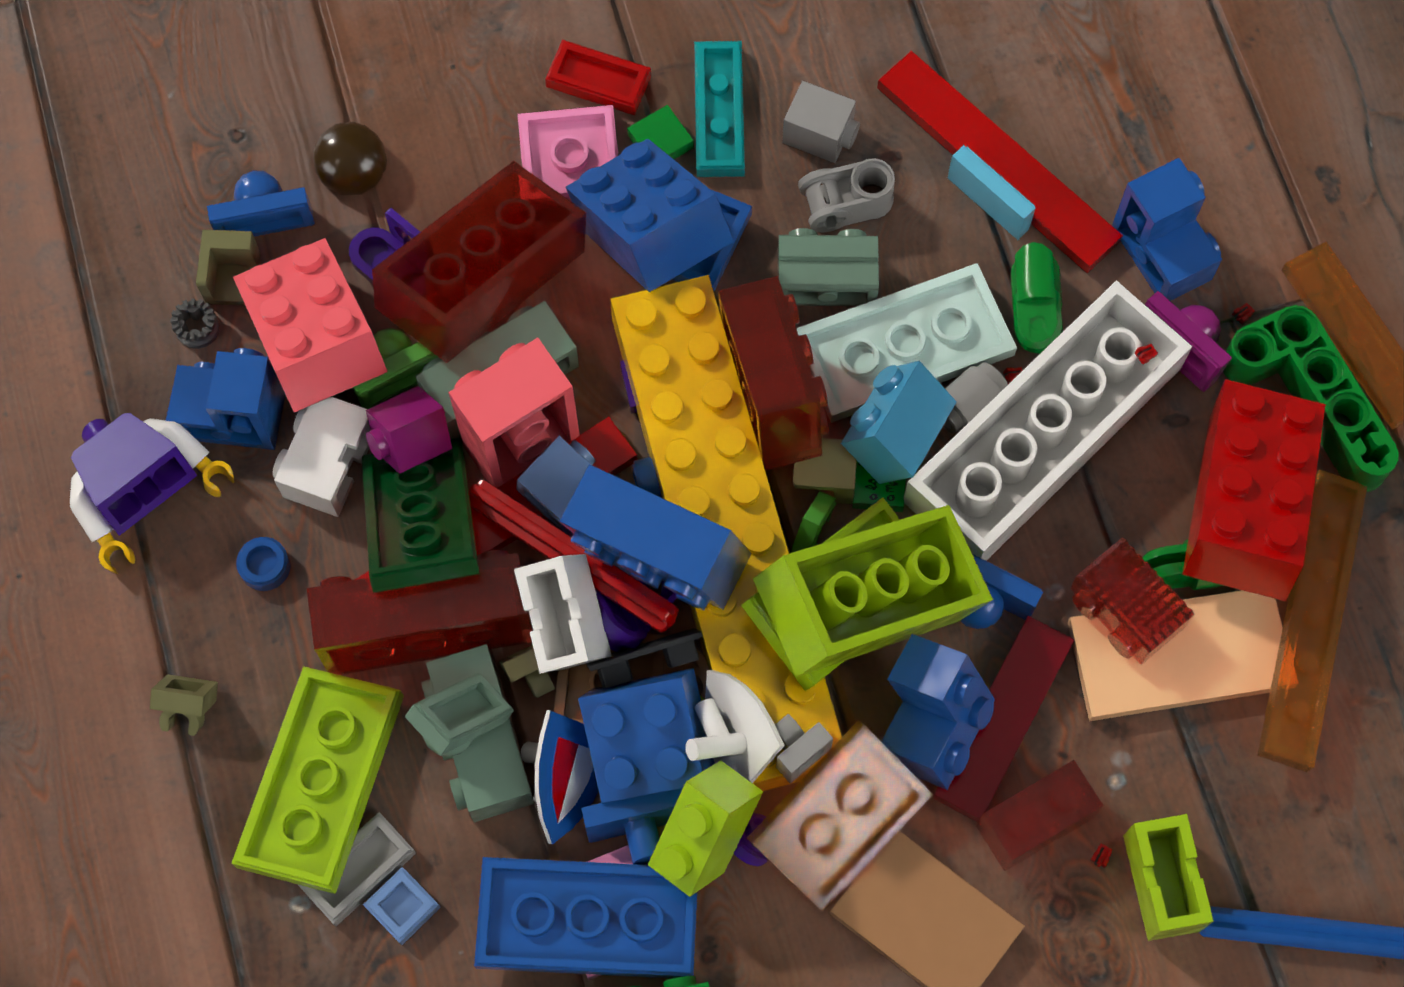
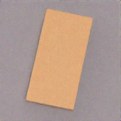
M1241 590L1070 617L1068 620L1070 636L1075 639L1072 645L1089 721L1290 690L1297 685L1276 599Z

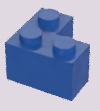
M1180 158L1128 182L1112 226L1123 235L1121 239L1122 244L1153 292L1159 291L1169 301L1211 281L1222 261L1220 247L1216 239L1210 233H1205L1196 220L1206 198L1203 184L1195 172L1187 170Z
M248 348L235 349L234 353L217 351L215 364L197 362L194 364V367L177 365L166 421L181 424L199 442L275 450L285 392L269 358L261 352Z
M912 634L887 679L903 702L878 747L893 768L948 790L955 775H960L965 769L970 756L969 748L979 729H984L990 722L995 698L967 654Z

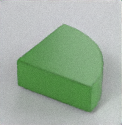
M819 491L802 519L790 553L818 545L817 541L825 523L829 522L835 508L836 498Z

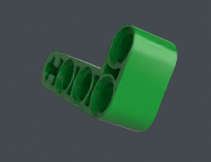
M1289 306L1246 325L1235 333L1226 349V352L1232 359L1224 369V375L1231 381L1252 385L1278 373L1292 396L1326 404L1320 443L1342 480L1348 487L1359 492H1369L1378 488L1398 463V449L1313 311L1304 306ZM1282 330L1295 332L1301 341L1297 342L1288 339ZM1239 350H1249L1257 356L1258 361L1252 362L1244 359L1240 355ZM1314 371L1321 374L1327 383L1321 384L1313 381L1308 372ZM1333 413H1341L1347 416L1353 426L1349 427L1340 424L1335 419Z

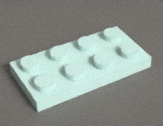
M978 263L794 329V339L831 423L852 416L863 406L874 389V379L888 366H899L920 360L941 383L960 376L970 366L978 367L983 362L993 364L1015 356L1017 346Z

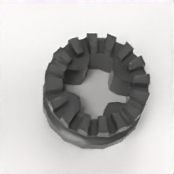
M191 299L189 302L187 300L182 301L183 304L176 306V310H173L171 313L172 318L170 319L177 339L184 346L193 349H200L210 345L219 334L220 327L213 308L201 299L199 301ZM204 316L202 320L206 328L203 327L202 332L193 329L188 333L189 329L185 323L186 320L192 318L197 321Z

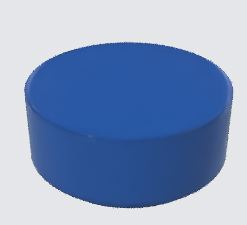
M651 457L633 461L631 468L635 486L662 498Z
M258 537L248 541L240 549L236 560L237 570L243 581L249 587L259 591H268L279 587L287 579L291 568L290 558L280 542L269 537Z

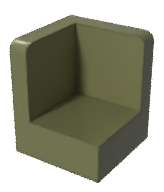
M202 229L196 285L205 303L245 306L233 277L250 270L260 263L261 252L252 231Z
M796 436L794 487L834 491L836 503L852 504L855 491L856 459L841 444L843 439Z

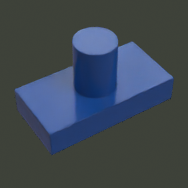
M683 788L582 807L581 810L589 843L626 835L632 863L648 865L660 839L657 827L667 824Z

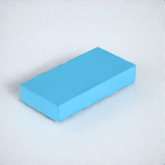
M963 145L952 155L947 178L1013 237L1019 240L1030 229L1036 209L1035 205L969 147Z

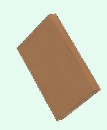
M895 827L829 913L923 987H981L1025 927Z

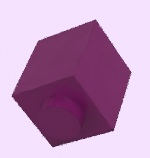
M419 386L366 410L370 431L366 433V440L371 452L378 460L384 459L399 474L452 449L444 407Z

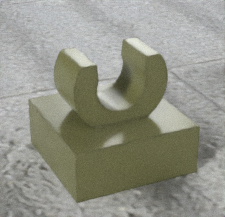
M533 644L498 661L507 680L512 683L524 677L529 689L536 698L555 689L548 673L540 674Z
M167 674L151 689L150 709L163 711L159 718L161 730L168 732L174 726L175 714L179 713L188 718V735L194 736L204 724V714L217 700L218 682Z

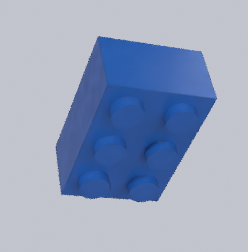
M649 139L629 145L619 156L600 167H594L585 171L578 180L566 186L585 233L648 292L653 291L734 242L716 194Z
M590 464L559 521L573 533L570 541L584 549V553L611 567L615 560L618 559L617 564L630 571V575L657 589L661 581H664V587L676 593L678 599L703 611L708 603L724 610L752 554L731 530Z

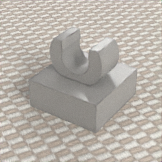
M789 714L775 724L785 745L782 748L784 751L777 756L776 768L791 784L831 750L833 737L820 722L804 733Z

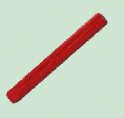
M480 480L477 484H473L470 487L471 508L546 558L551 559L562 555L585 554L584 549L570 541L571 536L489 482ZM586 554L596 591L658 632H665L668 628L672 627L679 612L676 605L614 564L612 567Z

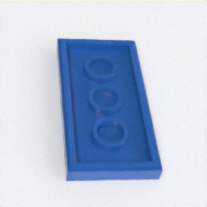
M483 857L474 967L476 969L658 978L693 976L697 892L689 897L648 865Z

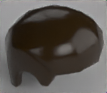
M356 122L335 124L321 134L313 150L314 169L318 178L324 186L340 195H362L378 184L387 166L385 149L378 135L367 126Z

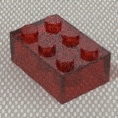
M778 276L719 290L721 320L764 469L769 470L822 456V435L829 434L828 422L823 408L828 406L827 394L821 376L813 377L809 365L814 364L809 339L806 334L798 335L795 324L800 323L793 294L784 295Z

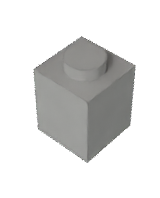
M802 80L784 118L782 143L836 163L842 148L850 149L860 127V122L854 120L856 101Z

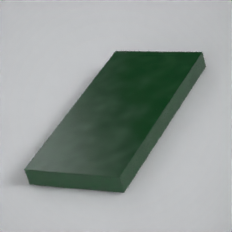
M461 438L451 439L452 449L400 474L384 459L378 460L373 453L362 456L369 578L373 593L480 574L465 455Z

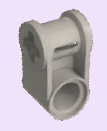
M876 158L832 169H819L803 176L798 183L801 194L807 197L812 214L808 220L810 228L821 233L834 231L843 226L870 219H878L885 216L891 210L894 202V172L885 161ZM873 184L883 189L881 192L873 194L862 190L864 186Z

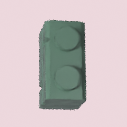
M808 228L794 229L788 235H779L777 305L859 306L876 300L879 289L878 236H867L864 231L859 229L842 230L837 235H818L816 231Z

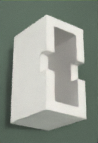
M329 397L298 411L293 426V431L296 434L289 449L281 450L273 467L274 482L282 497L339 517L354 483L353 478L346 476L353 461L362 464V456L366 455L369 450L366 440V433L370 431L366 414L367 409L334 397Z
M586 554L562 555L514 569L524 611H529L533 631H530V636L540 674L612 657Z

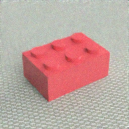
M326 238L302 246L293 252L262 265H257L233 277L294 413L388 372L373 333Z
M538 337L526 345L525 343H518L511 346L500 356L497 363L482 372L474 370L467 373L457 381L454 389L448 392L463 446L487 482L496 488L526 470L559 435L567 443L580 436L573 386Z

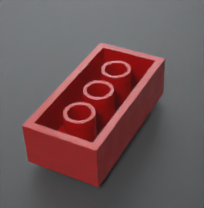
M1225 379L1209 418L1182 575L1282 601L1287 600L1304 566L1326 404Z

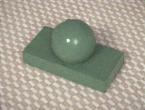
M477 673L413 704L405 718L422 735L428 749L439 756H454L465 751L476 737L505 723L514 710L480 673Z

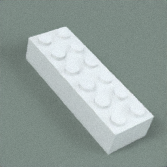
M1116 280L907 482L904 503L916 514L950 505L971 553L987 561L1181 370L1192 346ZM1152 344L1158 355L1150 359L1149 362L1142 364L1134 352L1138 347Z

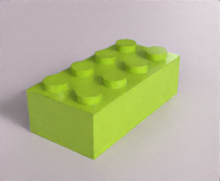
M950 505L783 555L753 578L796 677L907 640L912 634L918 636L959 622L993 600Z

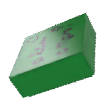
M856 460L855 491L852 508L867 510L881 498H884L894 512H903L906 479L879 484Z

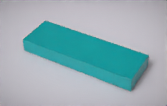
M742 41L694 42L697 177H745Z

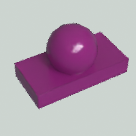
M1157 291L1144 305L1192 346L1180 372L1201 391L1205 392L1215 384L1232 359L1217 344L1221 332L1220 320L1213 310L1201 305H1190L1179 310L1163 294Z

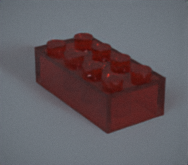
M512 161L372 269L375 309L444 362L448 363L585 252L586 212L521 165Z
M506 550L486 551L477 556L480 574L376 593L372 591L370 578L352 581L350 577L336 576L324 579L320 582V586L306 588L314 650L327 672L344 675L443 658L486 644L490 650L531 643L530 631H533L529 611H524L514 569L522 567L519 554H508Z

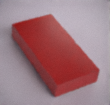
M562 39L545 82L547 88L603 106L613 105V109L635 116L651 79V68Z

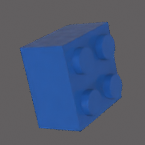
M694 668L628 681L609 688H593L578 698L601 803L683 788L687 780L715 764L713 758L691 761L686 754V743L689 739L707 737L694 709L696 704L701 702Z

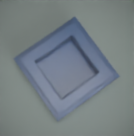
M403 867L363 904L401 945L441 908Z

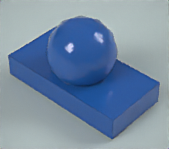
M253 170L243 174L235 184L234 201L207 206L209 222L213 230L252 231L254 237L315 224L313 210L305 187L282 191L279 182L265 171Z
M972 554L993 600L962 619L961 622L966 627L974 629L987 628L1000 619L1004 609L1024 620L1028 616L1031 617L1043 594L1042 589Z

